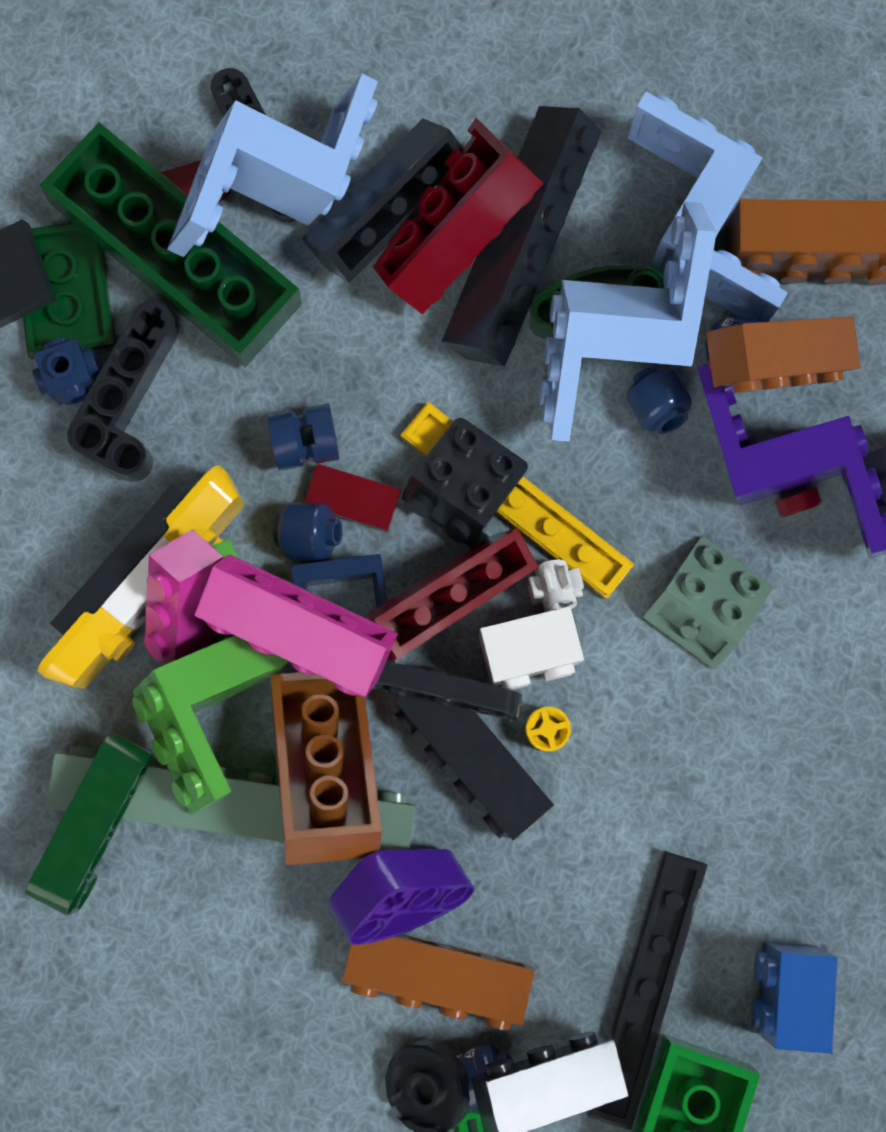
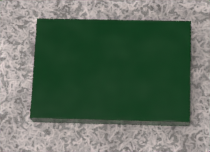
M72 222L31 228L57 301L23 317L28 357L35 359L34 353L45 350V344L59 338H69V340L76 338L85 350L115 346L116 340L103 248Z

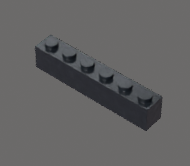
M538 107L518 158L543 182V185L535 192L531 201L521 207L508 221L502 232L492 239L477 255L442 338L443 343L465 359L497 366H506L602 132L580 108Z

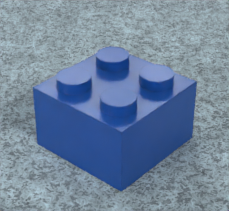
M763 942V953L757 952L754 961L755 980L761 981L760 999H753L751 1022L753 1027H758V1034L772 1047L782 1050L832 1054L838 957L817 946Z

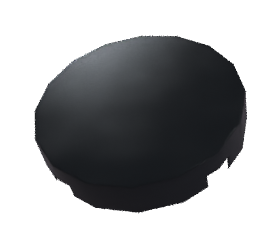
M419 1040L402 1048L390 1060L385 1076L386 1094L391 1107L396 1106L398 1112L402 1115L398 1119L405 1127L414 1132H447L460 1124L469 1109V1079L463 1063L451 1049L436 1041Z

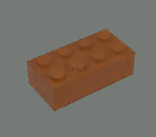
M740 199L725 226V251L736 256L741 261V266L755 274L765 273L771 277H781V282L787 284L803 283L807 281L808 277L824 278V282L827 284H844L850 282L851 278H867L869 284L884 285L886 284V200Z
M302 672L271 674V708L285 866L362 859L369 854L380 851L382 829L365 697L359 694L350 695L335 687L334 682L317 674L309 675Z

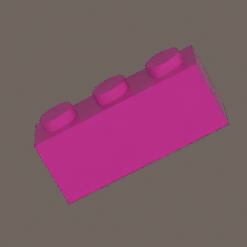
M193 529L149 554L144 643L149 654L156 660H162L165 664L216 644L217 632L212 630L206 621L194 615L212 568L223 559V556Z

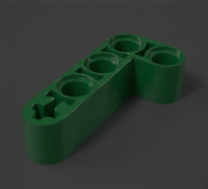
M113 732L106 737L27 885L26 895L66 916L76 913L81 909L96 883L98 875L94 874V871L151 764L154 755L152 752Z

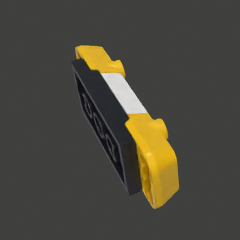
M216 465L211 468L187 495L173 484L166 490L50 622L56 630L63 634V637L41 661L37 669L39 674L46 679L74 688L84 689L96 678L112 658L120 662L130 653L136 644L130 637L146 620L149 554L192 529L211 546L220 543L223 540L219 535L244 507L245 503L233 479L223 467Z

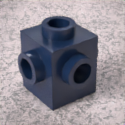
M59 338L44 345L45 350L34 353L38 368L33 369L32 372L38 389L42 395L48 393L59 405H73L83 402L96 380L95 375L101 371L91 348L85 350L76 338L69 340V338ZM68 367L65 372L57 373V370Z

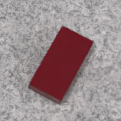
M317 464L304 503L327 504L333 510L336 517L388 533L401 489Z

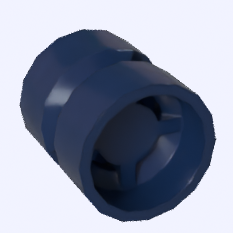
M329 403L305 407L303 414L299 416L293 410L268 414L271 442L279 471L303 467L306 459H311L315 464L340 460ZM312 427L315 444L304 446L301 429Z

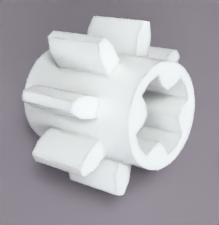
M550 560L538 565L539 568L534 570L536 576L528 578L530 584L528 590L532 605L535 606L543 603L545 612L569 606L571 610L577 606L576 597L583 596L582 589L584 584L580 569L569 570L567 562L564 560Z

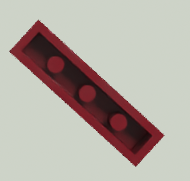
M518 528L496 533L363 617L398 633L387 661L398 660L539 567Z

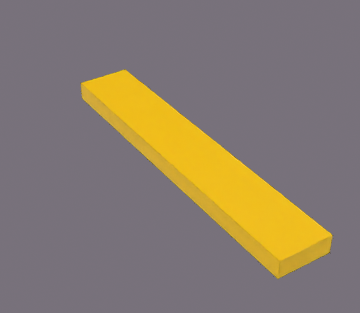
M427 402L402 432L401 438L426 457L454 421L430 402ZM522 477L496 512L555 560L566 561L569 570L579 568L582 581L605 599L611 595L634 566L633 562L525 477Z

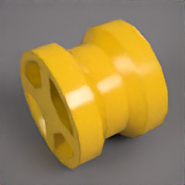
M542 707L532 712L525 724V736L528 742L535 749L543 752L556 751L562 748L569 740L571 734V723L567 715L554 707Z

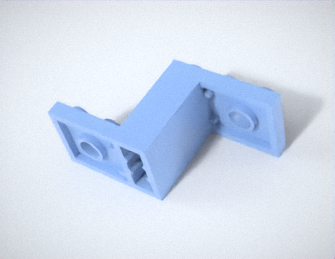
M363 73L357 78L332 108L320 142L235 100L210 136L167 250L184 257L193 245L201 247L208 231L212 233L220 219L223 207L217 204L223 191L227 193L229 189L235 190L308 226L319 214L325 216L331 208L334 199L338 201L342 199L350 183L351 177L345 173L349 161L353 163L356 160L363 146L364 138L360 137L359 133L362 125L369 123L376 109L377 100L373 99L372 96L378 81Z
M645 92L637 105L628 139L698 178L684 202L702 203L716 230L717 238L747 188L762 157L755 154V150L748 143L739 139L731 140L718 133L716 127L706 119L700 117L692 118L678 110V106L667 97L661 95L655 97ZM683 204L676 216L681 217ZM672 223L663 236L650 265L663 274L666 262L673 261L676 245L671 243ZM713 250L705 298L740 318L769 322L781 306L788 292L781 289L779 282L765 273L755 274L742 267L741 261L733 254L723 250L718 252Z
M683 202L681 217L675 216L673 219L671 243L676 245L673 261L666 262L664 270V288L668 289L562 280L560 295L552 296L550 307V322H554V338L547 337L545 344L544 363L548 364V379L542 378L539 388V405H543L542 423H549L551 440L570 442L582 357L692 366L716 238V230L702 203Z

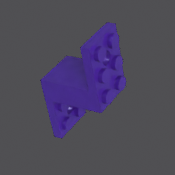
M709 364L697 367L734 493L740 505L843 475L869 559L886 554V513L880 514L876 503L877 499H881L882 489L875 468L866 470L862 458L867 456L869 448L861 424L853 426L848 415L749 446L741 415L732 416L729 406L737 404L732 385L714 387Z

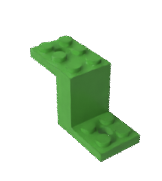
M230 539L212 546L223 558L228 554L238 558ZM217 632L216 637L220 642L154 669L133 690L135 697L132 699L135 713L142 723H148L155 738L152 740L154 753L162 765L167 764L174 779L171 783L174 796L182 807H187L190 815L207 808L231 793L194 713L262 684L270 678L271 674H275L289 663L288 660L278 655L263 654L254 650L248 641L233 634Z

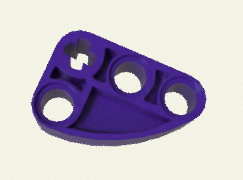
M382 850L369 854L354 867L328 900V906L348 941L352 945H361L386 940L419 928L465 903L472 896L475 888L451 850Z

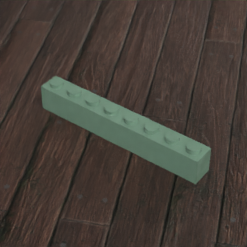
M70 745L69 754H54L45 808L65 811L68 809L96 756L97 749ZM158 761V767L149 766L122 818L283 843L278 784H273L275 775L248 771L247 780L229 777L230 769L220 767L231 793L207 808L190 815L187 807H182L174 796L171 786L174 779L167 764L162 765ZM381 791V797L378 799L382 829L380 851L410 850L416 805L407 803L408 795Z

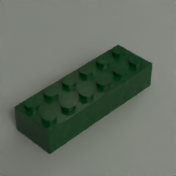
M100 122L93 127L39 185L50 205L74 223L82 232L93 239L101 248L244 368L302 305L299 288L219 221L212 233L208 231L201 247L193 245L184 257L167 250L188 195Z

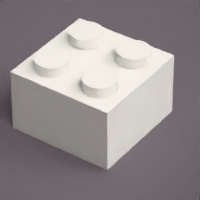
M570 606L480 628L478 636L490 683L493 686L501 684L502 688L510 690L519 689L531 684V676L543 673L546 681L567 677L576 673L574 666L584 661Z

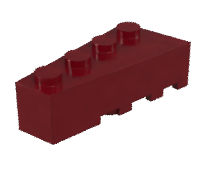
M475 118L467 130L472 137L462 152L454 149L444 163L450 169L440 184L435 188L428 186L419 199L421 201L419 214L415 220L404 221L373 266L386 286L422 315L442 297L444 291L461 272L471 266L474 258L492 239L502 232L508 221L521 207L531 201L535 192L543 185V182L477 118Z

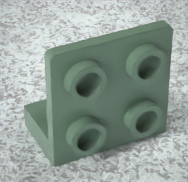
M701 537L670 583L652 603L643 618L709 666L716 669L739 645L773 587L707 538Z

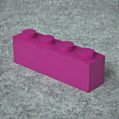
M230 554L213 566L194 615L206 621L207 625L216 632L236 635L248 641L249 645L260 653L278 655L290 661L292 666L302 673L309 675L317 674L334 682L335 687L340 691L350 695L359 694L363 697H366L378 682L398 635L396 632Z

